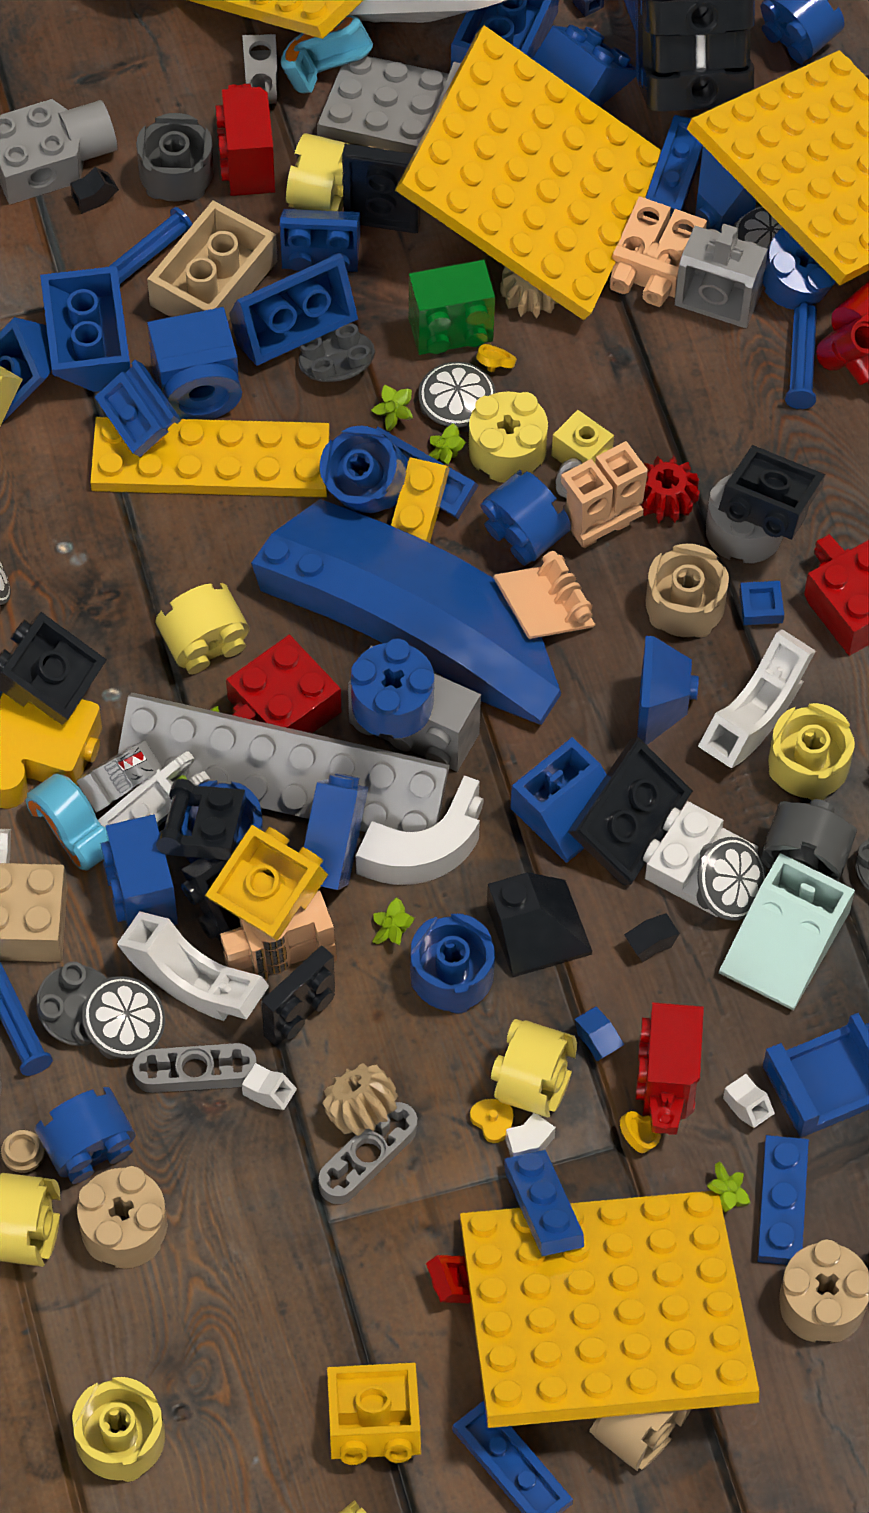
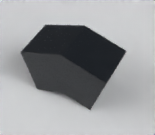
M94 167L85 177L70 183L72 198L81 214L104 205L119 190L111 175L97 167Z
M665 913L645 920L624 934L637 956L644 962L656 953L671 948L680 933L668 914Z

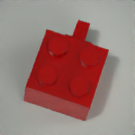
M251 84L228 85V89H222L223 105H215L217 128H219L217 129V138L220 151L221 180L229 181L230 196L275 193L274 151L268 92L261 87H251Z
M828 534L816 541L814 554L821 564H819L818 568L808 573L804 594L810 607L848 656L869 645V540L851 550L849 548L844 550Z
M290 634L226 679L227 698L234 705L233 716L313 733L342 712L341 688Z
M652 1002L650 1018L642 1017L635 1100H644L643 1116H650L652 1133L677 1134L680 1119H686L695 1110L696 1087L700 1081L704 1006Z

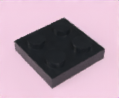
M322 945L261 1001L264 1037L275 1047L285 1038L290 1040L295 1037L303 1028L305 1019L315 1010L320 1012L325 1009L335 996L334 955Z

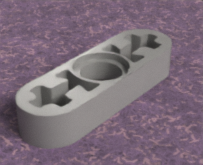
M240 1043L148 1049L138 1054L135 1058L133 1074L136 1085L141 1090L149 1093L242 1087V1083L257 1061L254 1051L247 1045ZM219 1058L220 1075H214L213 1059ZM192 1059H199L206 1063L207 1070L199 1077H190L183 1071L185 1063ZM233 1059H242L244 1064L242 1072H234L231 1066L233 1065ZM176 1061L177 1078H171L170 1062ZM149 1064H157L159 1071H157L156 1078H148V1074L145 1071H148Z
M395 1102L397 1109L387 1114V1122L378 1123L374 1131L369 1128L361 1135H355L322 1167L319 1173V1190L325 1200L333 1204H344L350 1201L414 1139L417 1133V1115L411 1106L402 1102ZM393 1118L396 1121H400L402 1118H405L406 1129L395 1128L388 1135V1143L391 1145L388 1146L383 1137L390 1130V1119ZM369 1143L377 1146L381 1152L379 1158L373 1162L361 1161L356 1156V1151L361 1145ZM346 1160H349L353 1170L346 1176V1188L339 1185L333 1189L330 1188V1177L341 1178L348 1171V1162Z

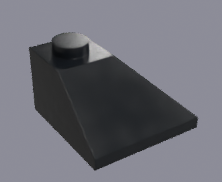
M527 872L488 883L487 908L512 977L592 955L590 943L565 879Z

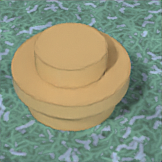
M19 1130L13 1132L4 1140L1 1155L9 1169L19 1173H26L36 1169L42 1163L45 1149L37 1134L27 1130Z

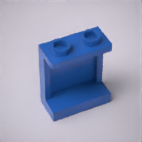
M859 1013L851 1015L846 1026L788 1050H785L782 1043L766 1049L763 1068L800 1138L869 1110V1023L864 1024Z

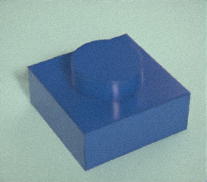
M780 581L740 583L739 594L743 625L783 623L784 608Z

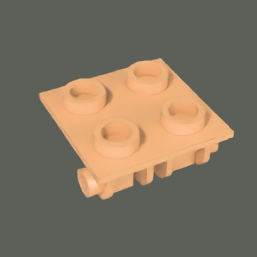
M555 551L548 552L543 556L542 561L544 563L542 567L495 574L493 576L528 639L593 628L595 626L591 618V603L583 595L580 584L575 582L576 577L574 574L568 573L569 569L565 564L564 557L557 555Z

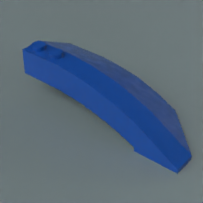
M319 499L274 531L251 562L261 592L326 616L382 643H388L392 639H403L427 657L433 671L454 683L481 694V702L542 725L561 696V691L542 637L528 639L494 578L457 556L407 532Z

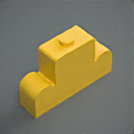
M2 693L0 698V808L11 809L24 802L28 793L26 778L43 782L53 774H62L78 785L76 781L82 776L87 762H94L100 747V739L98 737L102 730L100 707L97 703L81 699L70 718L61 725L32 703L28 702L23 707L5 693Z

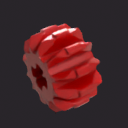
M659 456L656 457L653 465L644 462L645 467L648 469L644 499L642 504H640L643 508L644 517L655 513L658 523L664 519V516H669L676 523L679 519V513L689 516L693 505L698 502L700 494L698 490L699 478L697 473H690L691 467L689 462L677 465L675 456L669 462H663Z

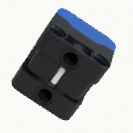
M635 0L636 80L649 109L654 111H677L715 108L754 90V65L750 59L751 28L755 25V0Z

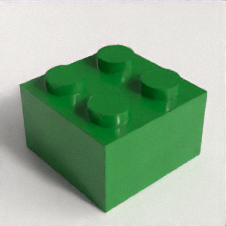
M485 260L409 273L408 318L418 355L428 353L440 354L449 349L466 346L477 347L493 341L495 295Z

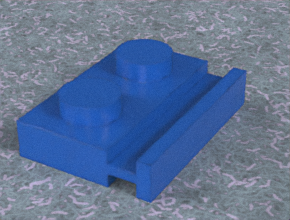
M134 360L131 363L132 367L127 372L122 371L94 397L131 452L141 457L169 432L167 429L174 422L178 424L181 418L141 362Z

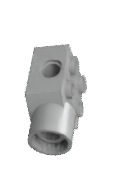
M50 99L0 115V185L9 205L68 187L71 182L81 179L85 160L117 151L114 128L102 100L67 110L55 100Z

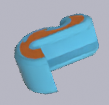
M350 15L346 16L323 39L301 33L284 50L281 66L296 91L303 94L312 93L317 81V73L363 59L372 50L373 43L359 17Z
M53 774L27 793L26 804L31 815L35 817L43 816L70 859L78 868L87 871L103 860L100 843L107 841L106 827L99 823L88 799L69 777L62 774Z

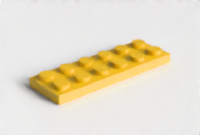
M96 417L90 482L91 491L327 497V487L320 475V459L325 446L329 442V423L181 419L178 424L174 422L167 429L169 432L139 457L131 452L108 417Z

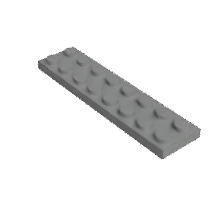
M137 693L128 695L118 750L119 754L145 740L162 765V769L179 757V755L189 751L195 759L194 762L181 774L172 778V782L181 775H185L187 780H189L195 774L205 771L210 778L209 781L217 780L218 783L231 784L232 781L246 786L257 797L261 808L310 819L317 782L329 779V775H335V773L360 778L358 785L369 787L360 831L367 832L372 821L404 832L422 831L436 825L439 822L450 765Z

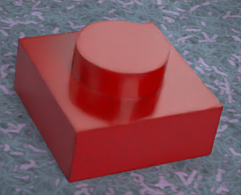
M437 1255L426 1263L432 1279L433 1289L437 1293L440 1302L471 1303L465 1256Z

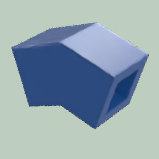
M597 1006L574 1019L579 1038L588 1046L596 1061L624 1045L610 1020Z

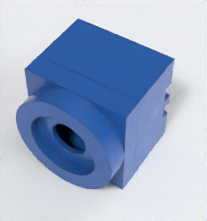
M224 307L147 322L151 365L155 381L181 419L212 420L228 413L239 403L242 397V388L238 375V359Z

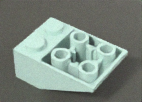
M780 853L764 879L719 970V974L794 1011L850 913L855 890Z

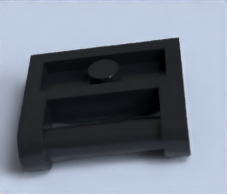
M187 779L174 780L169 793L172 801L165 829L161 830L158 835L157 849L163 854L172 856L229 860L235 849L246 803L245 790L195 786ZM187 806H198L192 836L182 835L181 830Z

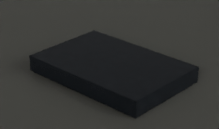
M344 144L342 153L343 211L360 212V225L418 233L420 207L395 191L414 154Z
M639 737L632 738L568 833L623 886L631 885L646 863L643 861V857L650 843L654 839L660 841L666 833L663 827L670 812L674 808L681 810L693 790Z

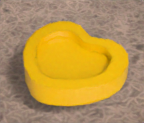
M490 344L481 345L476 355V359L481 364L487 366V370L490 372H495L497 367L514 368L517 360L511 353Z
M484 1099L472 1106L470 1120L473 1125L482 1129L484 1138L488 1142L499 1143L505 1139L506 1129L512 1128L513 1109L511 1105L499 1102L498 1099Z
M630 1111L620 1119L622 1134L637 1152L646 1153L659 1143L661 1134L651 1132L649 1115L643 1117L635 1111Z

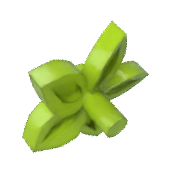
M383 386L382 399L384 402L376 405L371 411L377 415H386L385 426L387 431H391L396 426L398 417L404 420L413 419L410 409L406 407L411 400L412 390L401 389L396 391L390 386Z
M454 423L444 430L442 436H430V443L435 449L429 456L436 460L440 458L446 465H449L451 458H455L458 455V451L466 443L459 436L458 427Z
M397 897L389 904L387 913L378 912L373 914L374 921L382 927L376 933L372 942L380 944L389 938L391 942L400 946L402 934L413 923L415 918L405 913V907Z
M720 1161L715 1164L717 1179L709 1182L707 1187L719 1194L722 1209L727 1212L734 1206L742 1207L749 1205L748 1194L740 1187L743 1182L744 1173L736 1172L729 1176Z

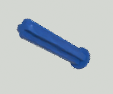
M177 207L170 210L171 216L109 266H117L119 284L182 233H186L193 225L189 217Z
M807 302L801 303L800 306L794 309L790 390L785 395V402L788 406L795 409H807L816 403V395L813 392L817 309L813 305H808Z
M0 962V1019L22 1063L20 1066L21 1073L25 1076L35 1075L47 1069L52 1064L53 1058L50 1053L44 1052Z

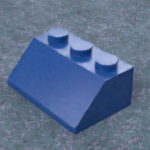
M340 253L246 295L235 302L229 316L236 342L256 366L358 320L344 257Z
M117 266L40 275L52 375L93 392L101 391L122 371L127 372L131 368Z

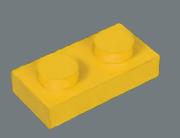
M409 457L405 482L398 497L391 526L430 543L450 470L447 465Z

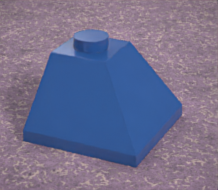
M703 146L695 215L707 220L706 229H714L722 233L721 228L723 224L734 226L736 221L754 210L756 199Z
M14 317L0 331V366L23 379L3 422L48 377L52 370L47 327L44 324Z
M654 636L645 637L640 685L637 737L646 745L687 715L689 699L697 700L699 676L691 675L692 659Z

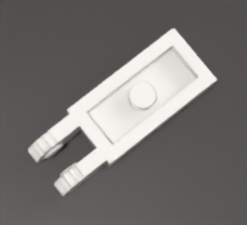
M186 751L164 769L156 770V774L143 781L98 819L99 823L102 826L155 814L157 825H161L167 820L172 801L169 797L173 783L171 779L191 766L195 760L192 754ZM205 771L197 773L189 779L195 786L210 780Z

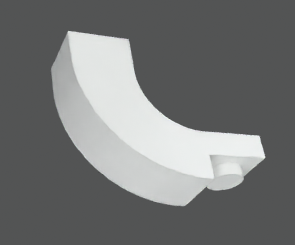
M783 629L778 631L749 683L729 706L715 713L698 747L730 768L743 762L763 742L775 727L777 720L792 703L804 682L801 678L816 651Z
M464 775L447 814L440 822L426 830L404 832L372 821L356 854V874L382 883L411 885L434 880L455 869L469 856L479 840L480 820L477 819L484 802V798L479 797L480 781Z
M139 911L117 943L127 958L161 989L195 1010L222 1021L226 1019L228 1014L247 1019L269 987L262 976L224 966L199 952L181 935L168 918Z

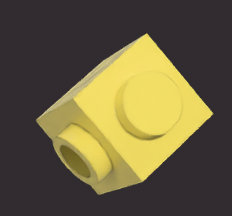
M577 410L553 434L551 456L562 464L571 458H576L582 463L592 459L595 463L596 456L613 448L614 435Z

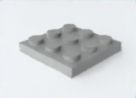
M370 56L342 65L318 121L317 135L363 146H374L378 149L414 154L434 116L449 74Z

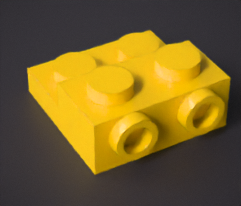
M251 825L205 896L278 941L299 907L306 910L328 874L320 866L323 859L304 847L297 852L287 846L290 840L277 830L268 826L264 832Z
M416 1363L327 1367L331 1459H341L345 1464L358 1465L363 1463L367 1457H386L391 1462L402 1463L409 1460L412 1455H421Z

